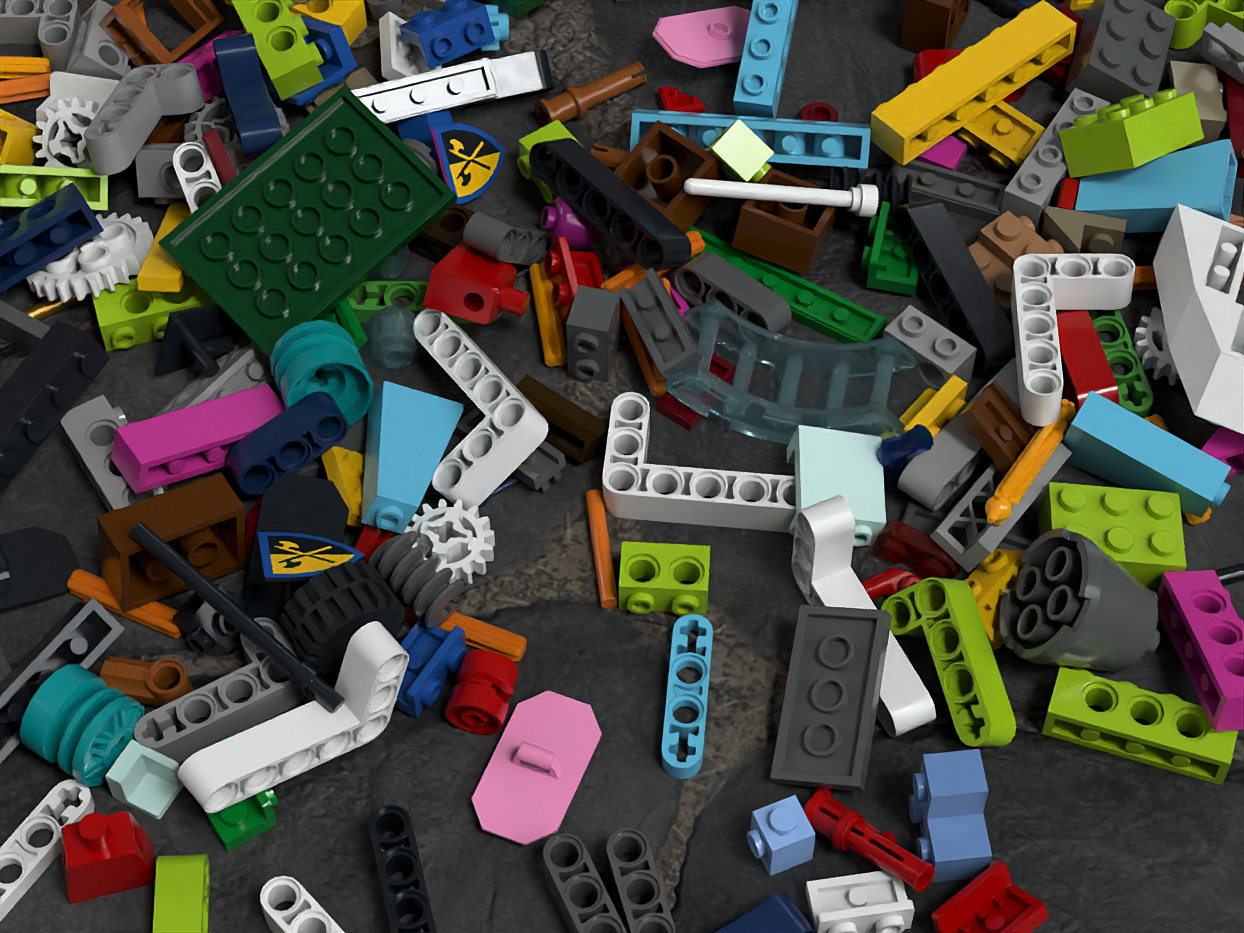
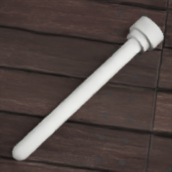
M690 178L684 183L685 191L691 195L847 207L849 212H854L855 216L873 218L878 207V188L876 185L858 184L856 188L850 187L848 191L698 178Z

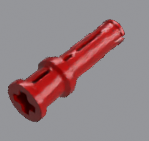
M824 791L814 794L805 805L803 811L813 830L829 838L834 848L839 851L853 850L882 870L908 884L918 893L923 892L931 883L935 875L934 865L925 862L897 843L866 826L863 816L857 811L852 810L848 812L833 803L832 797Z

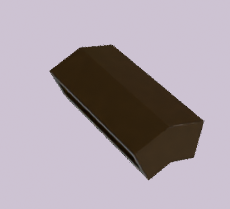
M526 375L515 386L546 419L548 423V433L544 439L546 442L580 463L596 458L606 447L609 424L529 375Z

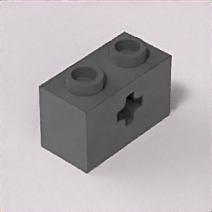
M582 285L578 286L566 323L568 375L578 376L583 380L609 382L620 345L619 292Z

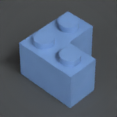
M980 749L924 754L920 772L913 774L914 795H909L908 801L911 821L913 824L919 823L922 837L917 838L918 857L934 865L935 875L931 883L975 878L990 867L992 859L983 815L989 791Z

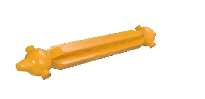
M1067 399L1061 400L1059 419L1053 424L1040 426L996 488L994 496L988 499L985 505L988 523H994L999 526L1009 518L1012 506L1020 502L1067 434L1068 427H1070L1077 415L1073 402H1069Z

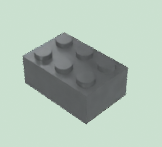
M1094 0L1087 8L1064 90L1072 93L1074 88H1077L1110 102V105L1120 103L1121 99L1139 94H1144V98H1151L1153 93L1158 92L1176 18L1144 0Z

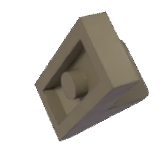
M1046 206L1040 237L1045 241L1049 239L1057 241L1063 248L1064 254H1079L1080 251L1094 254H1120L1127 220Z

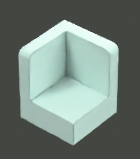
M131 739L105 775L113 798L155 819H160L184 786L178 778L180 766L176 761Z

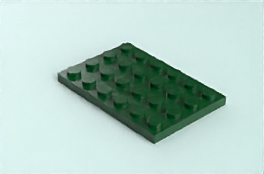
M344 85L163 237L158 244L160 249L270 360L276 342L289 329L303 322L322 319L457 201V197L414 152Z

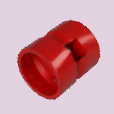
M472 650L466 652L462 657L456 676L457 685L452 689L445 712L448 720L458 728L469 733L478 735L499 733L503 729L509 709L508 700L513 696L519 676V668L506 656L493 651Z

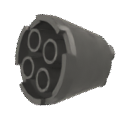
M1065 528L1053 529L1037 538L1022 554L1020 559L1025 565L1016 579L1013 590H1004L999 618L1000 632L1005 646L1013 649L1019 657L1036 664L1119 673L1133 666L1143 654L1149 655L1155 651L1160 641V633L1156 629L1158 621L1157 594L1143 585L1091 539Z

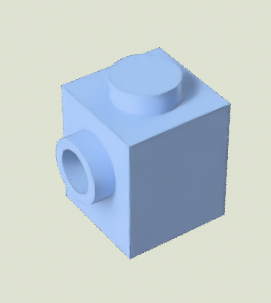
M796 795L752 811L751 831L747 832V840L754 856L757 859L761 858L769 876L813 858L816 834Z

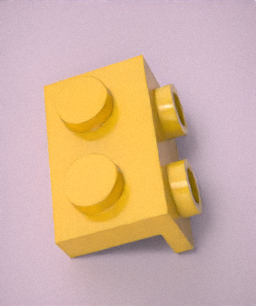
M1001 100L959 128L960 132L957 136L961 140L969 142L968 145L974 149L981 145L989 150L988 157L1000 167L1007 170L1011 165L1019 170L1046 131V128Z
M953 375L938 392L932 388H927L881 437L882 447L909 464L968 404L965 402L968 383Z

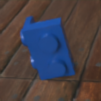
M446 0L443 3L444 7L435 11L425 10L415 13L411 16V21L400 25L402 38L404 41L420 47L426 67L431 69L438 67L495 40L484 4L473 0Z
M422 618L417 621L400 644L408 653L409 662L394 705L395 707L417 718L426 705L430 707L437 701L442 692L444 680L451 671L457 672L459 670L462 657L468 652L465 642V631L458 626H455L448 633L439 627L428 628L425 625V620Z

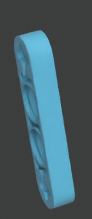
M687 614L680 617L675 622L672 633L661 761L665 772L678 779H687L696 775L701 769L703 762L713 628L708 619L698 614ZM689 631L698 632L696 653H687ZM692 667L701 673L702 678L696 683L687 684L680 681L676 675L681 669ZM687 706L696 710L699 716L694 722L684 724L675 720L673 713L676 709ZM679 737L688 738L686 762L677 761Z

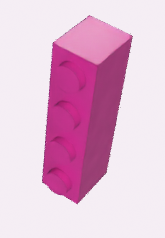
M268 384L244 389L238 393L218 399L206 400L191 407L169 411L154 418L137 423H129L123 427L116 428L111 459L135 494H139L228 466L226 459L229 449L235 443L286 410V407Z

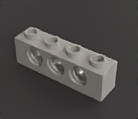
M1074 88L1006 187L1000 216L1008 210L1017 218L1024 215L1032 221L1036 233L1039 232L1043 224L1046 206L1055 207L1057 205L1062 181L1065 180V177L1070 178L1059 131L1074 126V118L1097 113V109L1110 105V102Z
M151 143L141 147L135 156L139 197H154V203L156 204L178 202V198H186L173 165L174 152L183 143ZM223 143L237 175L262 155L244 157L240 143ZM196 156L190 157L185 161L183 170L190 173L197 172L203 166L204 160ZM214 194L203 195L198 200V204H204Z
M103 394L69 410L61 419L59 425L64 441L109 513L115 509H120L157 494L165 493L164 490L167 489V485L135 494L112 461L111 456L116 428L127 425L128 421L121 408L117 406L112 409Z

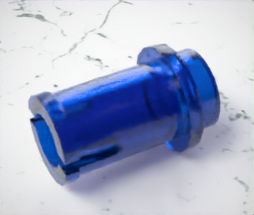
M917 424L895 439L886 438L883 440L877 450L878 460L887 470H902L910 459L931 449L934 445L933 437L924 425Z

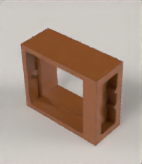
M122 0L109 11L98 25L135 66L140 67L178 62L207 38L225 19L210 0H169L196 30L194 34L172 52H169L132 11L144 0Z

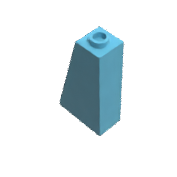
M1223 139L1167 154L1132 169L1080 178L1073 210L1126 219L1125 233L1164 232L1177 203L1229 223L1238 166L1231 140Z
M383 381L368 409L361 523L400 534L404 533L424 497L462 415L464 404Z
M1092 390L1071 423L1062 442L1072 452L1065 461L1066 464L1128 489L1179 493L1181 510L1200 518L1203 517L1210 504L1218 508L1231 485L1224 482L1231 469L1229 465Z

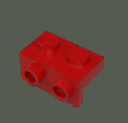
M566 236L556 237L552 249L548 250L545 254L544 270L551 278L553 305L558 307L561 323L566 324L578 286L582 285L600 289L604 279L597 252L570 251Z
M999 860L977 875L972 882L949 901L943 903L931 916L936 933H1031L1049 918L1046 905L1013 884L1007 865Z

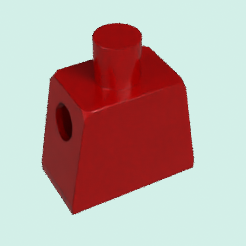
M461 241L431 269L423 306L484 325L490 324L502 310L518 317H523L528 308L531 295L513 288L517 272L514 266L506 262H500Z
M122 811L105 816L99 813H91L84 816L80 822L67 824L61 828L62 863L70 904L155 884L156 862L152 840L130 812Z

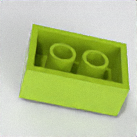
M1176 88L1153 93L1151 98H1144V94H1139L1121 99L1120 103L1097 109V113L1074 118V126L1059 131L1070 178L1136 168L1204 139L1194 92L1177 94Z
M1057 482L1048 483L1037 511L1039 537L1048 531L1058 528H1065L1082 534L1095 542L1143 585L1158 594L1164 572L1185 571L1187 566L1179 493Z

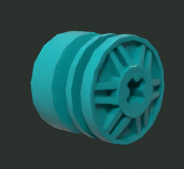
M323 320L303 322L289 329L276 342L270 356V368L275 383L281 392L286 409L310 393L323 391L329 393L334 398L348 422V427L356 424L367 413L374 398V383L347 330L337 323Z
M69 664L55 671L40 686L30 700L22 718L20 728L21 743L50 763L58 762L60 769L71 776L73 775V777L86 786H99L107 781L105 775L131 739L136 741L134 728L138 720L145 715V709L138 701L130 696H126L116 687L107 688L106 682L79 664Z

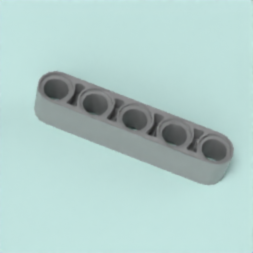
M1015 357L982 390L996 380L1021 410ZM974 398L911 460L899 478L897 488L933 512L940 509L990 457L979 442L969 434L965 425L958 418Z

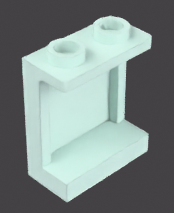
M798 425L787 447V463L795 464L796 514L799 510L836 495H841L849 504L855 520L856 529L853 546L874 545L886 524L882 438L873 435ZM796 515L790 524L791 535H794Z

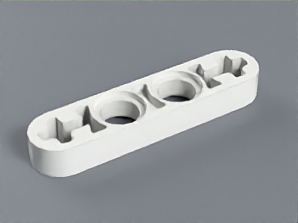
M68 779L57 784L0 847V870L10 864L22 867V874L15 882L9 884L0 882V921L62 852L61 828L67 824L80 822L84 816L94 813L95 803L90 789L79 780ZM79 797L80 806L76 808L70 805L65 809L63 801L66 799L74 801ZM60 817L63 821V826H60L57 822ZM48 829L54 833L51 842L44 847L35 848L28 844L30 836L37 830Z

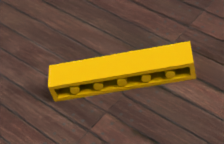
M1041 0L1029 9H1024L1016 18L1004 26L995 28L987 37L973 46H968L957 57L946 64L939 65L931 74L919 82L909 85L902 93L887 103L880 104L871 113L870 140L902 166L906 165L1071 54L1074 49L1077 23L1045 0Z

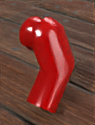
M889 568L862 581L861 584L870 599L874 601L884 595L890 597L922 579L910 572L898 568Z

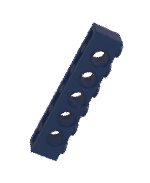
M73 182L0 225V293L104 231Z

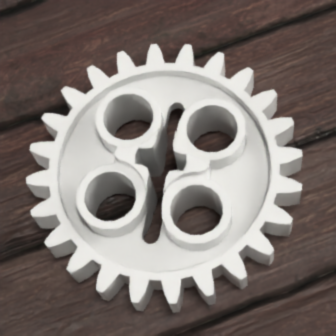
M112 213L106 219H103L101 214H97L96 218L104 231L26 277L31 291H36L39 298L47 296L48 301H52L59 296L62 302L68 301L72 296H76L78 301H82L86 294L92 293L94 297H99L100 291L105 288L109 291H115L114 284L118 282L130 283L128 276L139 274L140 267H142L154 241L148 223H142L139 216L131 219L129 213L119 219L117 213Z

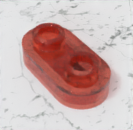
M888 521L876 538L880 553L885 559L895 564L901 563L919 572L925 579L930 577L954 579L962 567L930 535L903 522Z

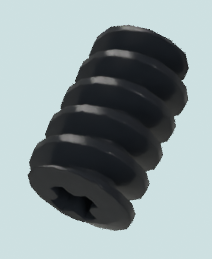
M843 166L838 176H835L832 169L830 190L848 191L850 187L856 188L858 184L876 185L878 188V207L875 215H880L883 201L890 203V214L894 218L895 209L899 205L910 202L913 176L912 174H907L902 184H899L896 172H891L887 181L883 182L880 170H875L871 179L867 180L864 168H859L855 177L851 178L848 166ZM842 207L844 216L850 217L852 212H849L847 207Z

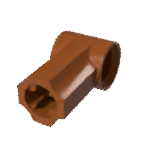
M111 656L109 660H104L100 671V678L107 683V688L116 687L126 696L132 697L139 703L154 705L157 708L194 691L185 666L179 660L173 658H164L155 663ZM177 684L174 688L164 690L170 685Z

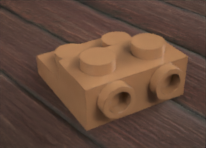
M1009 210L979 231L978 241L968 247L1006 318L1012 315L1011 286L1014 261L1025 254H1064L1063 248L1057 241L1053 239L1045 241L1036 233L1035 226L1028 217L1021 215L1017 218Z

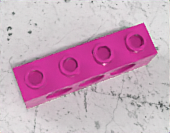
M1215 570L1164 572L1157 594L1158 615L1214 731L1244 730L1243 619L1238 617L1231 603L1230 594L1226 588H1223Z

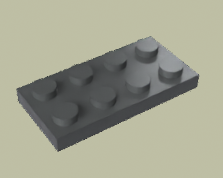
M800 605L770 779L775 784L864 792L892 620L888 610Z

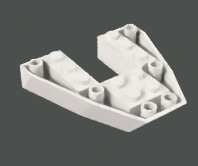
M1177 203L1153 260L1169 350L1194 415L1206 419L1214 425L1223 426L1244 434V306L1235 302L1244 274V228Z

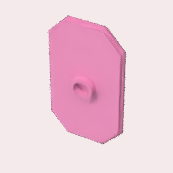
M730 6L659 18L652 36L672 59L698 68L739 62L742 59L751 11L737 6Z
M549 690L517 704L471 798L482 830L524 846L558 832L602 736L591 705Z

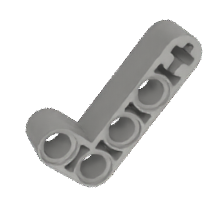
M0 0V44H40L43 56L50 60L51 70H66L81 17L77 0Z
M194 64L145 65L133 68L123 76L84 132L86 145L97 174L112 175L125 170L131 164L162 116L188 114L204 106L205 99Z
M262 617L254 619L296 656L281 632L279 625L274 620ZM241 633L240 639L247 665L145 714L136 723L134 728L135 739L140 745L150 748L179 764L199 750L220 742V739L227 735L229 737L234 736L295 707L302 701L305 692L302 693L289 680L283 683H276L275 681L278 679L289 678L290 675L259 648H256L257 646ZM242 697L250 698L246 702L234 703V701ZM201 717L208 718L206 721L199 724L192 723L193 721Z

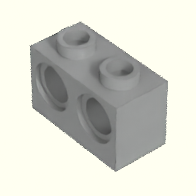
M96 0L80 17L65 73L121 81L123 76L131 70V66L128 65L129 58L98 25L113 6L102 0Z
M909 305L884 329L880 360L924 390L932 388L938 392L953 375L967 383L971 380L977 349Z

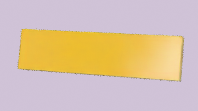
M175 202L170 204L137 276L138 290L180 292L187 275L160 249L158 242L192 214L188 203Z

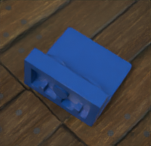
M301 16L309 32V35L303 37L306 44L314 41L324 61L323 64L318 66L324 81L283 100L284 102L297 106L309 104L316 99V94L328 86L340 83L345 79V74L357 67L340 25ZM266 77L264 82L270 97L281 101L270 77Z

